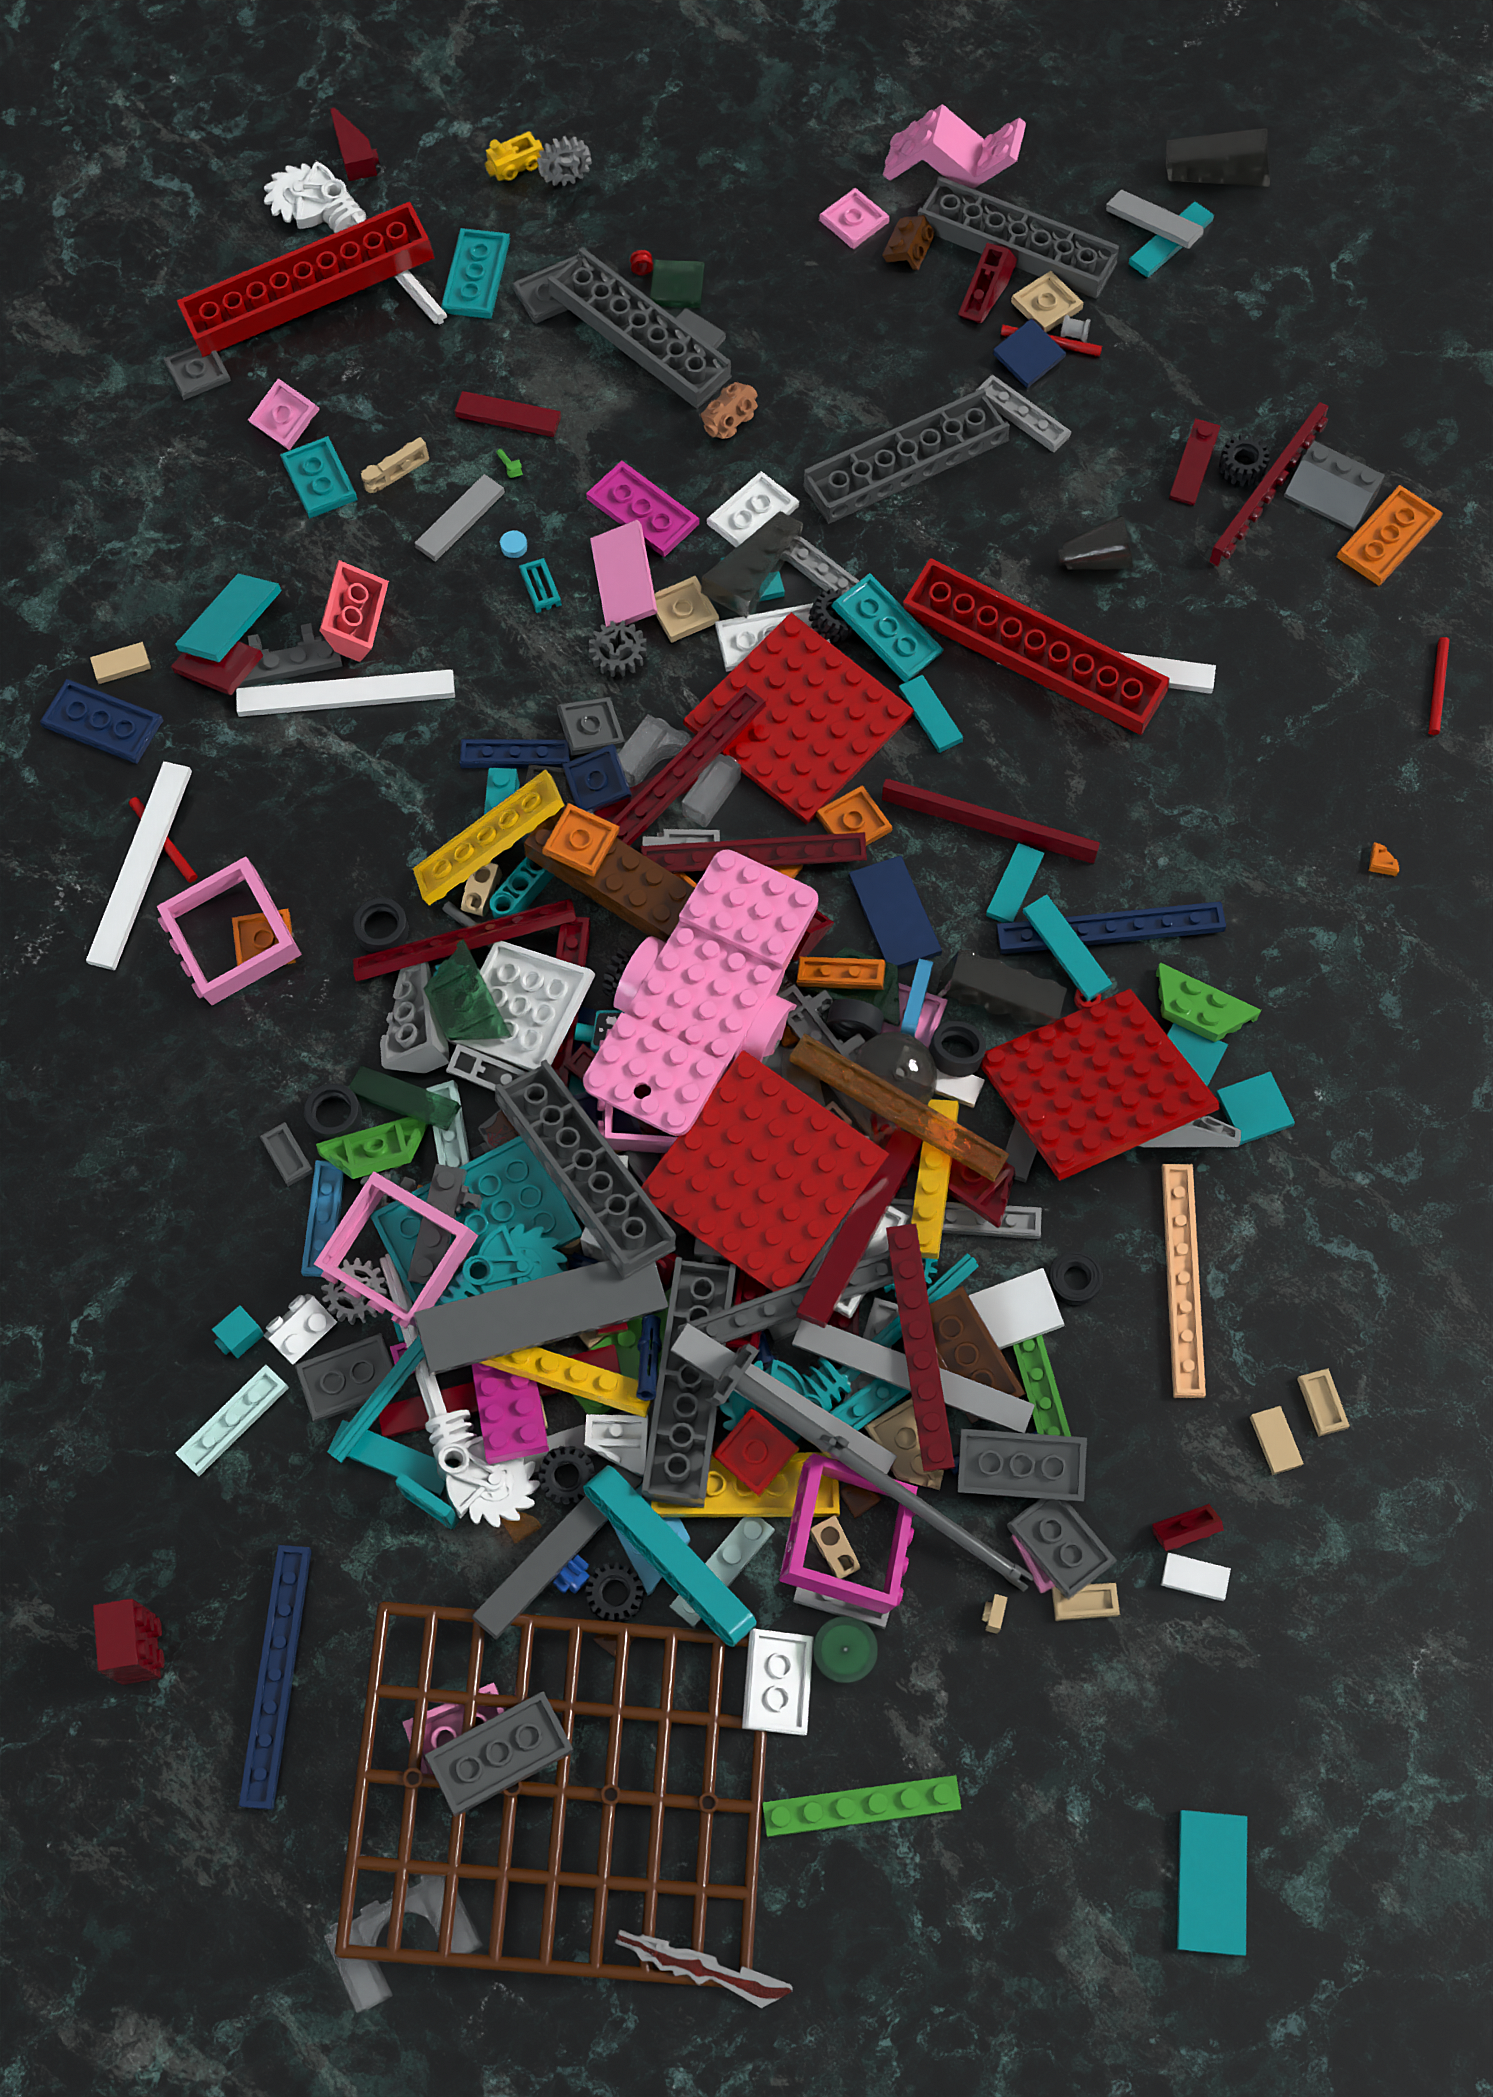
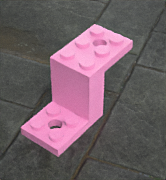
M942 104L935 110L928 111L923 118L917 122H912L907 129L901 133H896L892 137L890 151L885 160L886 166L883 176L891 181L923 159L946 179L974 189L1017 162L1026 123L1021 118H1017L1013 122L1005 124L1001 130L993 135L990 134L983 139Z

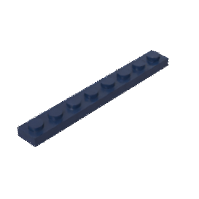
M1221 901L1064 917L1085 946L1225 932L1226 929ZM1029 921L1002 923L996 926L1000 954L1049 949Z
M278 1545L239 1807L274 1810L311 1557V1549L309 1547Z

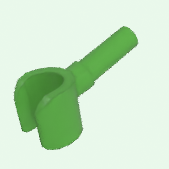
M498 449L497 454L506 466L508 477L513 478L523 475L520 460L510 461L503 450Z

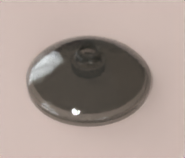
M886 1032L869 1039L859 1049L852 1064L851 1079L855 1094L866 1109L879 1117L897 1120L913 1116L927 1106L936 1089L937 1068L930 1051L918 1039L901 1032ZM897 1068L904 1071L903 1078H899L896 1075Z

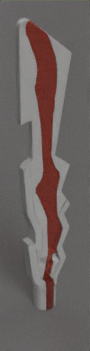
M619 1930L615 1940L616 1944L635 1951L642 1961H653L660 1970H672L675 1976L688 1974L699 1985L709 1979H713L760 2008L778 2000L793 1990L792 1986L788 1983L741 1966L739 1973L718 1965L714 1956L688 1948L668 1946L669 1941L646 1935L637 1936Z

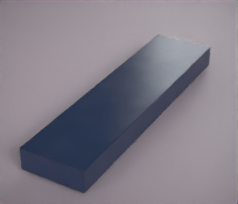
M461 739L460 767L563 768V764L570 762L571 752L567 740Z

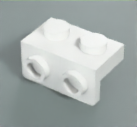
M310 1294L305 1296L299 1295L288 1306L290 1310L282 1318L280 1316L274 1318L267 1325L266 1329L268 1331L263 1335L291 1364H294L337 1323L331 1314Z

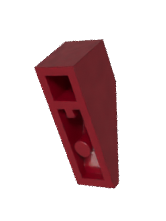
M331 108V116L348 181L376 176L375 165L379 164L376 149L371 150L369 139L336 108Z
M986 243L959 311V317L979 323L984 321L1007 286L1017 262L1010 249Z
M1195 419L1169 499L1195 505L1221 425Z

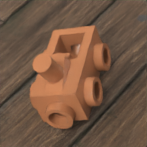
M738 382L723 388L721 396L712 401L707 409L700 414L705 423L704 428L706 432L712 437L721 439L732 437L736 433V426L741 422L749 421L754 416L753 411L758 407L755 401L758 396L755 389L750 385Z

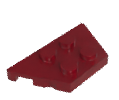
M971 1137L957 1141L953 1147L947 1193L999 1228L1002 1224L1015 1178V1167ZM916 1157L911 1167L919 1172L920 1158Z

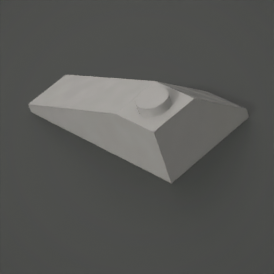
M428 962L400 969L393 994L396 1000L393 1012L388 1013L386 1020L389 1023L386 1035H382L380 1042L382 1066L385 1069L427 1073L450 1063L448 1040H446L447 1035Z
M1204 1116L1138 1146L1239 1147L1241 1130L1210 1116Z

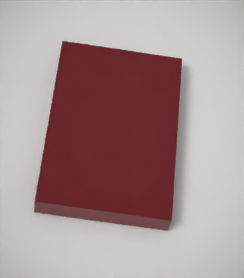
M237 641L220 662L183 652L172 664L171 668L179 675L232 695L261 660L263 654L259 649Z

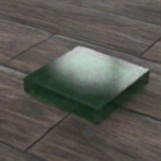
M654 260L650 299L658 306L701 308L704 262Z

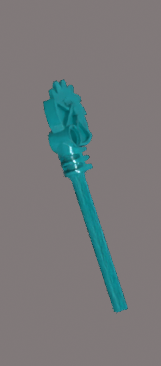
M520 1223L515 1226L510 1235L505 1224L498 1227L484 1240L478 1255L466 1260L463 1269L455 1278L458 1285L456 1288L453 1286L448 1287L451 1294L449 1297L441 1296L439 1298L440 1305L562 1273L563 1271L557 1264L566 1263L567 1258L562 1253L553 1250L560 1241L554 1237L540 1238L544 1232L543 1227H535L524 1234V1225ZM481 1265L487 1268V1274L484 1278L474 1279L471 1277V1271L475 1266ZM419 1335L327 1451L341 1463L425 1357Z
M966 1253L927 1289L929 1304L953 1291L979 1267L974 1257ZM899 1315L870 1341L890 1348L902 1337ZM824 1357L817 1359L820 1367L818 1370L812 1366L809 1367L810 1377L804 1374L799 1375L792 1367L775 1359L770 1361L769 1368L764 1371L827 1412L832 1409V1400L836 1403L841 1401L839 1393L849 1394L851 1392V1383L862 1373L844 1365L839 1369H835ZM761 1360L754 1363L756 1367L763 1371ZM732 1391L727 1398L729 1402L718 1405L720 1410L731 1418V1420L724 1422L722 1425L729 1431H732L751 1407H753L793 1443L801 1437V1435L770 1413L735 1391Z

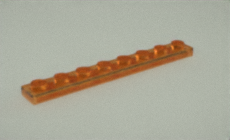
M805 1033L789 1057L790 1062L992 1181L995 1180L1009 1156L1007 1152Z

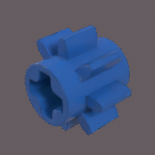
M577 1555L555 1576L556 1579L553 1585L563 1594L568 1589L576 1594L590 1577L585 1572L589 1564Z

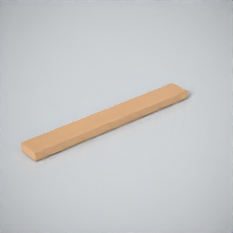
M1163 1164L1162 1186L1173 1398H1204L1206 1391L1193 1164Z

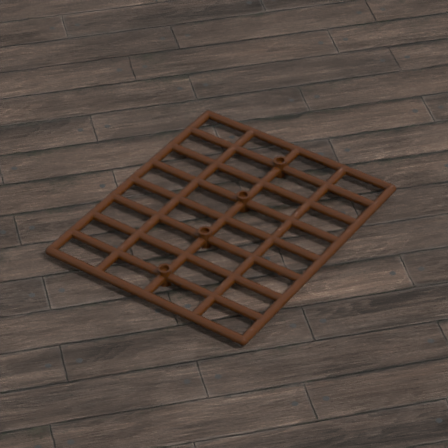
M382 1601L378 1604L334 1951L336 1957L699 1985L688 1974L675 1976L672 1970L652 1968L653 1961H642L640 1958L639 1967L602 1964L608 1889L645 1892L641 1935L655 1937L658 1893L694 1896L690 1949L701 1953L704 1950L707 1897L743 1900L739 1973L741 1966L752 1970L767 1731L754 1730L750 1800L717 1798L715 1795L719 1727L744 1728H742L743 1715L720 1713L725 1645L727 1644L713 1630L521 1613L510 1625L521 1627L515 1695L512 1696L479 1693L485 1630L472 1619L477 1609ZM389 1615L425 1618L417 1687L381 1684ZM438 1619L473 1622L466 1691L430 1688ZM534 1628L569 1631L563 1700L548 1699L554 1713H562L561 1726L571 1746L575 1714L610 1717L604 1788L568 1785L571 1754L557 1761L555 1784L520 1781L500 1792L504 1795L497 1866L460 1863L466 1811L456 1817L452 1813L447 1862L411 1860L418 1789L420 1787L440 1788L434 1774L421 1773L428 1702L464 1705L461 1735L475 1728L477 1706L511 1709L531 1698L527 1696ZM582 1632L617 1635L611 1704L576 1701ZM746 1634L735 1646L749 1647V1634ZM630 1636L665 1639L660 1708L624 1705ZM678 1641L712 1644L708 1712L672 1709ZM379 1698L415 1701L408 1768L405 1772L371 1769ZM623 1719L658 1721L653 1792L621 1790L617 1787ZM671 1723L706 1726L701 1796L666 1793ZM369 1783L405 1786L397 1858L360 1855ZM518 1795L554 1798L547 1870L510 1867ZM567 1799L600 1801L603 1804L596 1874L560 1871ZM616 1803L652 1806L646 1878L610 1875ZM665 1807L697 1809L700 1812L695 1882L659 1879ZM714 1811L749 1814L744 1886L708 1883ZM358 1870L395 1872L387 1947L349 1944ZM409 1874L445 1876L437 1951L400 1948ZM459 1878L496 1880L488 1955L451 1952ZM509 1881L545 1884L538 1959L501 1956ZM559 1885L595 1888L589 1963L552 1960ZM641 1943L640 1948L653 1956L654 1949L648 1948ZM699 1959L689 1960V1971L695 1976H714L740 1989H747L751 1985V1980L732 1977L723 1973L702 1971V1962ZM709 1979L699 1985L725 1987L713 1979Z

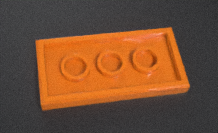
M1399 485L1339 550L1336 557L1380 586L1441 519L1443 513Z

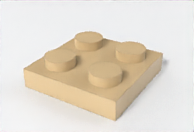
M1052 271L1012 295L1011 300L1029 320L1032 318L1046 333L1064 321L1065 315L1071 317L1083 309V302Z
M696 576L654 593L658 611L655 615L671 643L712 626L715 622L719 621V615Z

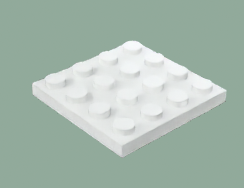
M504 941L496 942L488 954L446 1040L451 1044H460L491 1058L529 1071L541 1066V1062L545 1059L551 1066L595 977V973L591 969Z

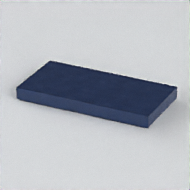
M66 679L40 723L44 728L138 764L162 724L163 718L157 713Z
M901 855L849 872L848 877L881 956L885 960L888 972L918 963L919 959L927 960L942 954V949Z

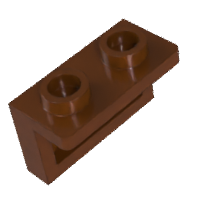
M921 215L899 219L882 254L886 262L908 260L913 270L919 269L935 235L926 216Z

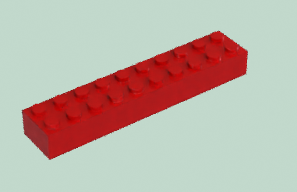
M409 201L177 300V303L202 357L212 354V351L222 350L432 260L435 257L429 238Z
M932 558L929 559L903 601L904 609L917 622L1139 735L1143 734L1168 691L1169 677Z

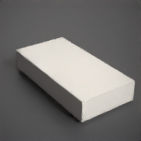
M1168 1553L1161 1586L1224 1601L1230 1568Z

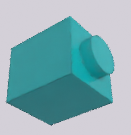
M238 1306L212 1329L218 1337L214 1343L225 1355L231 1352L237 1359L264 1335L259 1325L241 1306Z

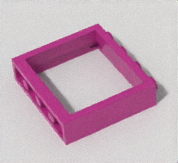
M813 1453L802 1465L779 1581L886 1614L900 1604L903 1596V1588L900 1587L901 1578L906 1573L909 1560L905 1556L907 1546L910 1545L914 1534L911 1522L915 1513L899 1503L883 1592L804 1568L803 1564L821 1475L889 1496L842 1462ZM895 1480L915 1495L917 1494V1486Z

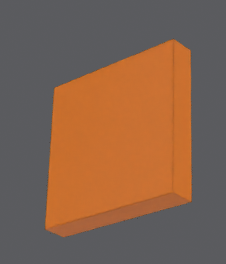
M863 785L816 812V817L828 834L865 832L866 846L892 832L891 824Z
M568 803L544 845L542 853L594 877L619 833L620 826Z
M278 910L292 936L289 910ZM264 913L232 917L237 966L279 943ZM295 959L286 964L296 963Z

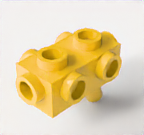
M530 131L501 144L496 139L490 142V149L486 150L487 161L485 162V167L490 176L495 175L499 181L502 179L512 180L517 176L518 172L525 169L529 171L535 170L538 167L537 159L540 158L539 151H544L542 144L538 139H534Z

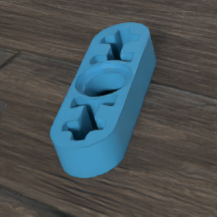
M923 959L918 961L901 1026L900 1035L915 1038L934 963L932 961Z

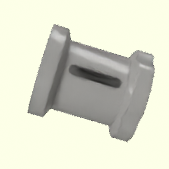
M1065 315L1061 337L1078 338L1086 343L1091 320L1081 321L1071 319L1069 315Z

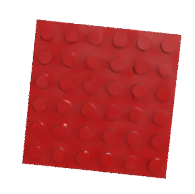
M790 613L683 719V725L697 735L745 685L766 702V707L720 755L807 825L816 816V812L826 806L913 716L914 709L797 616Z
M1131 989L1102 1000L1091 1008L1079 1010L985 1052L980 1064L986 1076L1059 1181L1219 1110V1101Z
M742 1050L713 1089L692 1128L686 1134L678 1136L641 1188L657 1210L730 1263L735 1264L737 1268L766 1289L775 1292L795 1285L884 1163L889 1153L745 1050Z

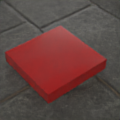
M751 1407L713 1452L712 1456L760 1497L800 1448Z

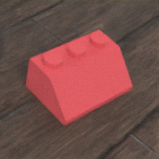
M340 560L336 565L319 631L336 653L361 662L372 649L389 581Z

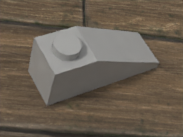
M457 1044L446 1070L449 1074L494 1092L496 1085L501 1084L504 1086L528 1073L460 1044Z

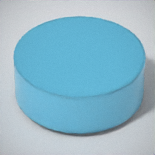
M508 531L500 539L501 550L507 557L518 558L527 550L526 537L519 531Z

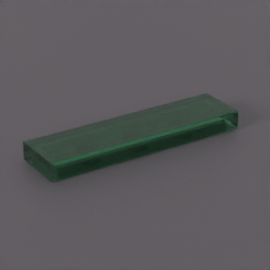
M362 1065L349 1086V1089L359 1098L448 1131L461 1108L457 1101Z

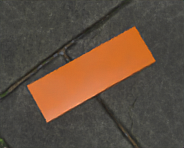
M799 956L796 982L799 987L883 990L886 964L885 960Z

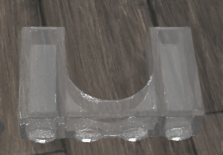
M647 714L618 754L628 785L633 787L641 783L656 763L667 758H674L693 738L683 730L678 731L670 727L665 720L654 718ZM719 754L702 771L695 784L682 800V815L706 828L741 779V765L731 756Z
M422 1875L420 1877L421 1883L412 1888L407 1884L404 1913H417L424 1916L433 1926L439 1939L445 1876ZM457 1891L451 1952L469 1954L483 1945ZM392 1899L381 1905L378 1901H375L360 1910L362 1915L352 1920L350 1945L376 1946L380 1931L390 1921ZM338 1922L330 1926L332 1932L326 1934L324 1938L356 2011L363 2013L392 1997V1993L378 1961L336 1957L334 1952Z

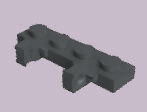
M311 623L300 625L304 641L297 642V647L269 652L268 649L262 650L258 634L247 636L249 646L259 649L263 657L237 688L342 667L341 655L333 650L327 640L322 641L321 636L315 637Z
M794 984L777 995L797 1005L795 1010L789 1012L786 1024L837 1091H840L862 1076V1071L855 1062L858 1060L856 1055L866 1049V1042L858 1033L843 1043L841 1039L837 1040L822 1021L821 1013L831 1006L833 1000L826 990L814 998L810 995L804 997Z
M436 1164L426 1203L456 1219V1215L461 1212L462 1207L480 1211L483 1199L480 1195L468 1193L469 1187L464 1186L467 1174L465 1169ZM424 1217L422 1218L407 1277L409 1282L421 1285L427 1284L450 1248L452 1235ZM468 1255L465 1256L459 1268H463L466 1260L469 1258Z

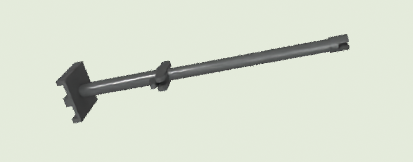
M750 1344L739 1347L736 1352L737 1356L731 1365L724 1369L718 1378L720 1381L712 1393L706 1396L705 1400L713 1406L722 1405L733 1389L737 1390L821 1449L820 1453L823 1456L841 1461L1002 1574L1014 1586L1022 1591L1028 1588L1025 1583L1019 1580V1577L1022 1576L1024 1579L1032 1581V1574L1016 1563L1010 1562L847 1447L850 1442L845 1438L832 1435L748 1376L745 1371L759 1350Z

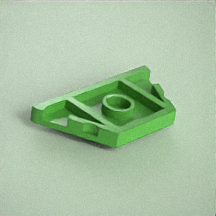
M1160 963L1158 966L1156 977H1159L1160 980L1158 993L1159 999L1162 1001L1160 1007L1162 1018L1213 1042L1224 1038L1227 1033H1233L1241 1029L1242 1025L1249 1020L1252 1022L1256 1021L1261 1012L1260 1009L1163 963Z
M426 1112L320 1142L316 1146L321 1157L352 1179L370 1176L373 1171L380 1172L411 1163L429 1123Z

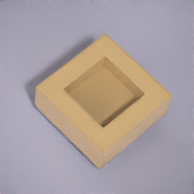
M995 1594L992 1603L986 1601L982 1620L987 1621L985 1631L999 1633L1007 1597Z

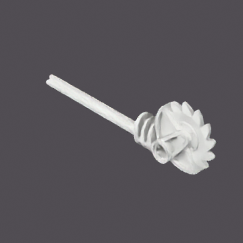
M315 162L312 168L303 163L301 170L293 166H286V172L272 174L274 181L264 187V190L269 192L265 197L264 203L265 205L272 204V215L277 216L279 213H282L283 219L287 223L291 222L292 217H294L297 221L298 229L313 227L324 221L333 229L334 233H337L366 220L365 212L346 191L344 182L335 179L331 171L319 162ZM409 270L394 275L435 324H442L447 314Z
M386 1254L385 1257L380 1258V1263L392 1301L409 1312L413 1306L410 1295L390 1255ZM409 1324L407 1329L400 1325L408 1349L419 1333L417 1328ZM424 1357L414 1371L429 1416V1421L426 1422L425 1427L428 1432L433 1433L429 1440L432 1444H436L432 1450L437 1462L438 1474L446 1482V1494L450 1506L460 1519L469 1510L474 1524H478L482 1516L496 1528L500 1526V1517L509 1521H519L520 1515L516 1510L528 1509L534 1505V1501L527 1496L535 1492L540 1485L539 1481L530 1480L535 1470V1462L531 1461L524 1465V1457L488 1465L483 1436L477 1437L476 1434L469 1433L474 1428L472 1423L467 1422L471 1417L469 1410L447 1413L435 1375L429 1376L428 1366ZM449 1459H457L461 1465L457 1468H450L445 1462Z

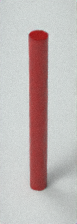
M1003 325L1001 335L1009 337L1019 328ZM1049 335L1063 349L1100 356L1102 346Z
M1447 637L1438 639L1429 734L1438 735L1440 733L1449 650V638Z
M133 797L129 801V805L141 819L146 807L138 797ZM167 836L163 845L164 851L189 883L194 882L198 877Z

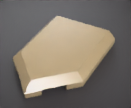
M912 1398L864 1426L874 1442L897 1456L890 1468L897 1480L940 1490L944 1470L923 1473Z

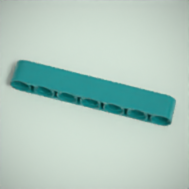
M607 1465L583 1486V1490L590 1501L723 1642L733 1647L756 1626V1619L745 1605L613 1467Z

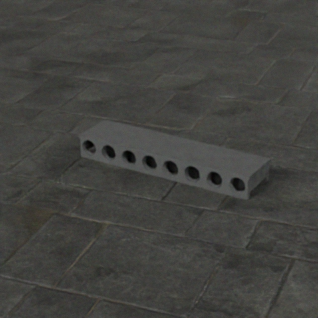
M941 176L937 179V185L923 208L918 210V216H926L934 230L935 236L980 254L983 253L986 243L1010 249L1017 259L1016 268L1039 277L1052 271L1069 289L1095 299L1099 297L1118 262L1119 246ZM941 187L950 188L953 194L944 193ZM964 195L973 197L976 203H968L964 199ZM986 205H994L998 212H991ZM1009 213L1017 214L1021 221H1014L1010 218ZM1031 222L1040 223L1044 230L1035 229ZM1059 230L1066 235V239L1058 238L1054 231ZM1077 240H1085L1089 244V248L1081 247ZM1099 249H1108L1112 253L1111 257L1104 256Z
M583 247L579 250V255L555 277L551 275L548 278V294L696 409L732 377L731 361ZM586 259L592 264L593 268L587 263ZM605 274L609 276L610 281L606 278ZM623 288H625L628 291L630 296L625 293ZM641 302H643L648 307V309H646ZM660 316L664 318V320L667 322V325L661 320ZM679 331H681L685 335V339H683ZM697 345H699L705 352L704 356L691 355L687 358V354H699L700 349ZM716 359L722 363V365L724 366L723 368L718 364Z
M982 388L805 469L803 487L826 522L830 524L1009 441L1010 425L1008 422L1004 423L985 396L986 391Z
M546 1059L541 1062V1066L508 1084L504 1086L498 1084L495 1086V1102L623 1279L628 1278L676 1249V1234Z
M676 1257L642 1485V1498L645 1501L704 1508L718 1406H713L705 1398L708 1394L712 1393L719 1381L673 1353L670 1349L679 1336L678 1326L731 1307L736 1276L735 1264H730L729 1267L683 1261L682 1258Z
M610 1260L416 1311L414 1312L413 1319L416 1322L428 1366V1374L432 1376L639 1319L646 1315L657 1314L668 1308V1304L655 1262L623 1279Z

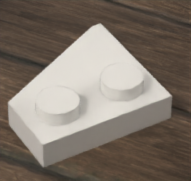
M586 1415L585 1447L632 1473L644 1477L648 1449L649 1418L648 1416L644 1418L638 1415Z

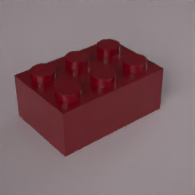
M133 1598L93 1605L98 1671L122 1685L161 1678L160 1669L164 1668V1655L162 1649H158L157 1637L162 1635L160 1618L156 1617L153 1612Z

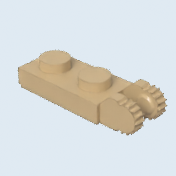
M419 437L413 442L407 443L402 449L391 456H387L379 464L366 467L367 469H364L361 473V478L365 482V490L368 493L380 491L428 461L427 447L422 438Z

